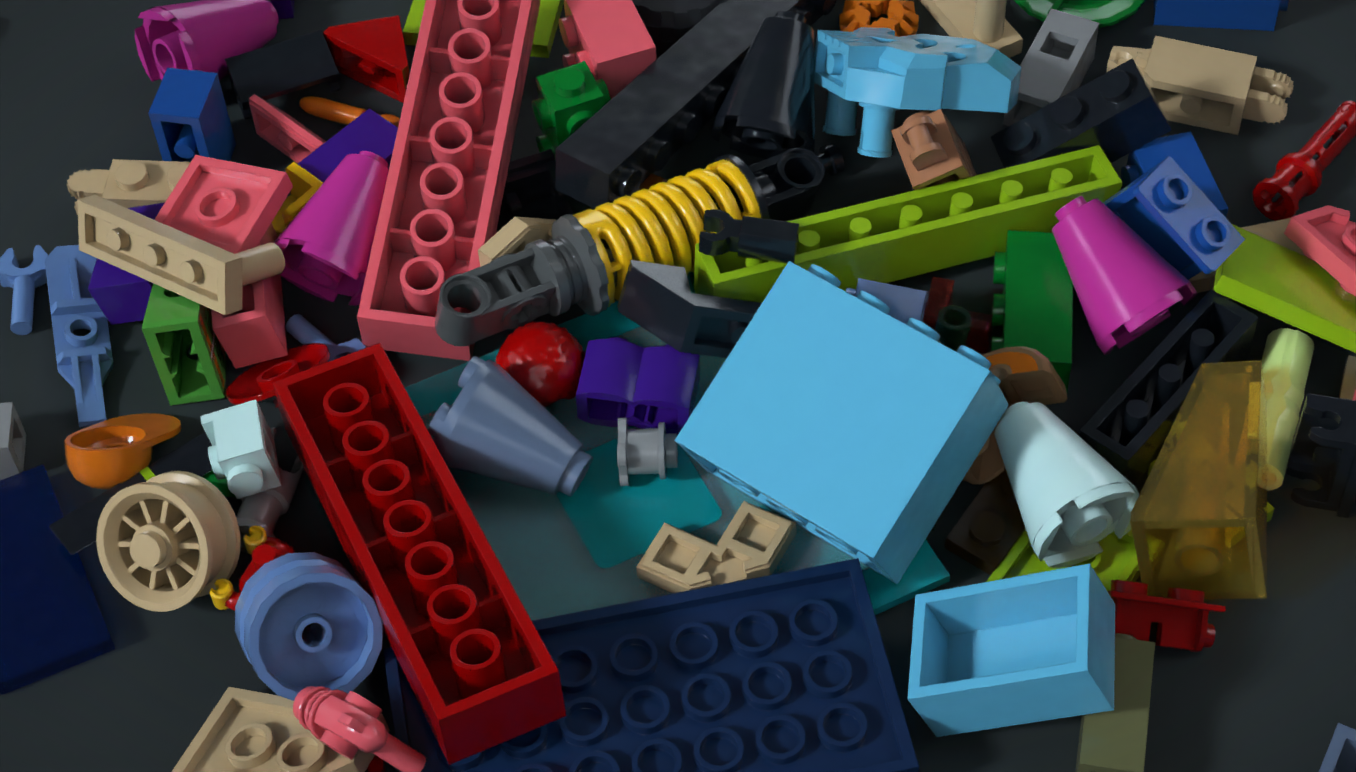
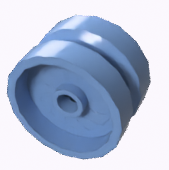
M315 552L288 553L265 563L246 581L235 605V633L246 658L252 664L258 677L278 696L293 701L297 694L308 686H325L331 690L338 689L348 694L349 691H353L372 672L382 650L383 622L374 599L341 563Z

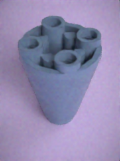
M473 356L459 378L458 386L462 390L454 404L451 406L444 402L436 411L428 428L429 433L434 436L433 441L446 465L454 469L553 495L560 491L572 497L587 474L593 456L582 451L583 444L499 364L490 359L484 361L477 356Z

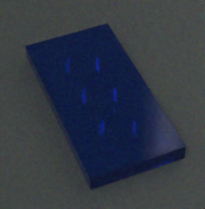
M43 464L0 481L1 695L115 650L79 553L70 554L49 528L52 523L61 519L64 515Z

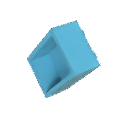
M1090 563L915 595L907 699L936 737L1114 710L1115 603Z

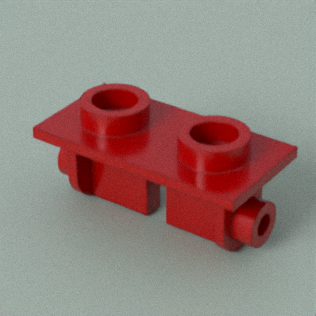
M1111 580V589L1107 590L1115 603V634H1127L1135 637L1137 640L1149 641L1151 622L1158 623L1156 646L1186 649L1191 652H1200L1203 647H1212L1215 640V627L1213 624L1208 623L1209 612H1225L1226 606L1204 603L1205 592L1168 588L1167 598L1147 595L1148 584L1123 580Z

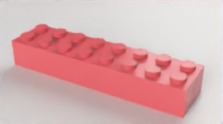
M426 0L357 314L362 343L366 348L381 343L386 351L470 361L472 358L475 343L469 346H454L442 340L437 334L435 317L441 286L448 278L480 267L478 249L496 234L540 0ZM453 308L454 310L461 313H471V311L466 308Z

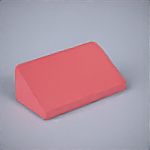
M255 94L249 97V105L257 135L297 164L326 142L278 107Z

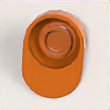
M143 413L111 418L80 429L68 435L64 440L67 466L73 477L80 483L91 488L109 490L119 483L126 482L139 473L140 470L149 466L152 459L153 446L179 434L182 429L181 422L178 418L170 415Z

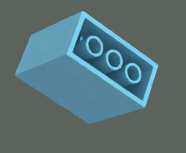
M789 261L674 441L707 472L786 519L796 522V525L853 559L858 558L859 562L898 584L1009 404L999 387L1000 379L989 370L992 365L991 362L978 352L963 345H960L956 352L939 343L938 340L941 336L925 323L915 318H909L908 322L904 324L888 315L890 308L875 296L865 291H860L857 297L840 289L841 281L822 267L811 264L809 269L805 270Z

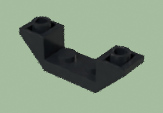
M630 260L617 307L619 313L679 352L727 358L762 303L691 293L685 267Z

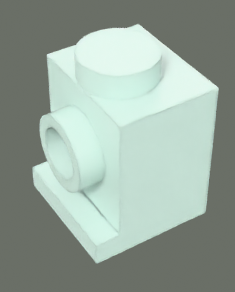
M256 399L200 416L201 425L212 446L208 447V456L212 470L218 480L227 479L228 489L237 499L282 486L274 436Z

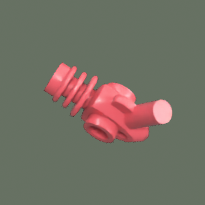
M308 686L302 689L295 697L293 713L299 720V723L305 729L310 730L320 742L344 757L353 760L358 750L365 753H373L401 772H421L425 766L426 757L388 733L386 726L377 720L383 710L353 691H349L347 694L344 691L338 689L331 690L325 686Z

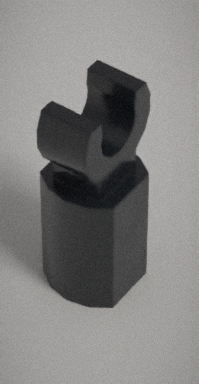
M705 210L704 231L708 232H700L699 252L705 255L718 256L731 251L738 252V257L786 264L789 261L794 263L799 234L798 223L743 216V220H737L722 210Z

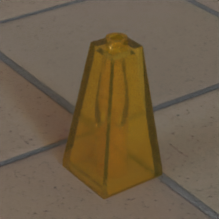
M1262 360L1202 363L1131 511L1130 523L1142 583L1148 584V596L1167 598L1168 588H1181L1205 592L1204 599H1267V399Z

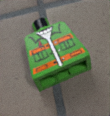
M153 283L142 323V331L170 406L225 398L226 352L212 330L211 309ZM190 346V355L198 354L197 360H193L187 357V351Z

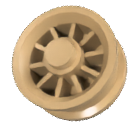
M186 471L165 472L152 477L146 482L131 485L117 492L103 508L96 533L99 560L112 586L132 604L155 612H167L181 608L192 602L195 598L209 594L211 588L217 590L214 584L215 581L222 578L229 580L239 560L241 547L238 521L226 497L205 478Z

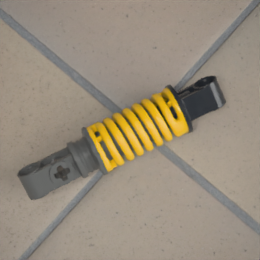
M792 148L749 166L739 157L726 154L716 158L705 169L698 168L687 172L685 176L679 175L669 179L667 183L660 182L650 186L649 189L644 188L636 191L631 196L625 195L617 198L613 203L606 202L596 206L594 210L588 209L574 215H563L552 224V239L548 241L542 239L535 240L526 244L524 251L503 255L489 264L448 278L440 289L435 317L436 332L448 344L469 346L504 330L523 326L545 314L551 316L561 315L568 312L570 306L578 304L586 314L595 316L607 310L612 303H615L614 299L619 301L630 260L685 267L688 276L689 272L694 273L695 244L699 243L700 232H708L704 231L705 210H722L737 220H743V216L787 221L803 216L811 209L825 174L824 164L815 153L804 148ZM453 308H466L470 310L471 313H461L454 310Z

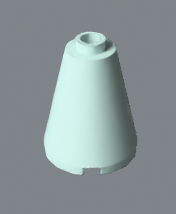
M1022 401L1006 409L999 420L994 435L1033 552L1040 561L1044 559L1048 567L1055 569L1073 566L1103 552L1098 542L1114 531L1119 539L1127 534L1141 517L1145 505L1137 488L1044 404Z

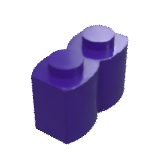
M619 337L588 341L576 391L577 418L605 427H618V418H627L628 426H635L640 429L658 428L659 422H665L666 434L677 433L678 435L694 410L700 380V355L679 352L668 344L643 348Z

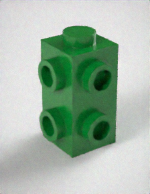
M585 61L536 77L538 99L532 101V109L536 122L543 134L536 137L539 153L551 149L555 161L556 148L611 100L604 80L602 78L595 80Z

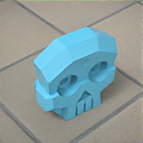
M860 27L853 32L817 30L814 52V80L816 84L828 90L823 132L839 136L856 135L855 126L859 102V106L864 108L860 145L857 152L869 157H891L893 139L891 130L894 129L896 110L936 111L939 109L1008 113L1017 104L1022 67L999 50L974 39L931 34L898 37L895 36V31L890 28Z

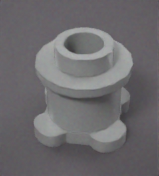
M618 418L617 465L619 468L620 486H629L630 475L659 474L660 480H666L667 468H678V443L674 441L677 433L666 434L665 422H659L658 428L628 429L627 418Z

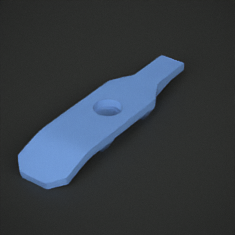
M79 245L56 246L45 258V269L57 370L74 389L79 427H86L107 420L102 386L113 368L108 320L88 291L97 258L80 251ZM77 329L91 331L85 336H77L72 333Z

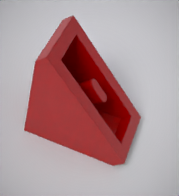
M399 15L329 26L323 32L340 73L404 103L410 71Z

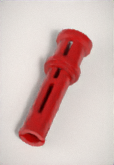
M1343 102L1298 152L1288 153L1279 160L1276 165V172L1271 178H1265L1255 186L1253 201L1263 215L1274 221L1291 218L1299 209V201L1304 196H1310L1318 190L1322 184V172L1356 136V102ZM1332 137L1331 143L1324 148L1323 145ZM1317 154L1318 157L1314 160L1312 157ZM1299 172H1302L1298 178L1295 177ZM1278 192L1282 196L1274 203L1272 198Z

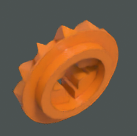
M845 0L843 11L839 14L840 31L853 32L860 27L890 28L895 31V36L900 37L915 35L918 30L919 15L915 13L914 1ZM881 14L888 15L887 18L881 17L870 25L871 17L877 18Z

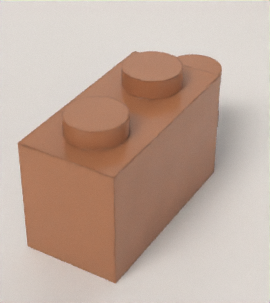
M941 109L934 112L927 110L909 116L902 126L891 130L914 190L977 175L963 140Z

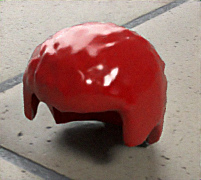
M531 321L517 327L513 333L508 335L500 347L495 363L499 364L543 407H547L558 400H571L576 396L585 353L576 337L570 334L566 328L558 327L554 323Z

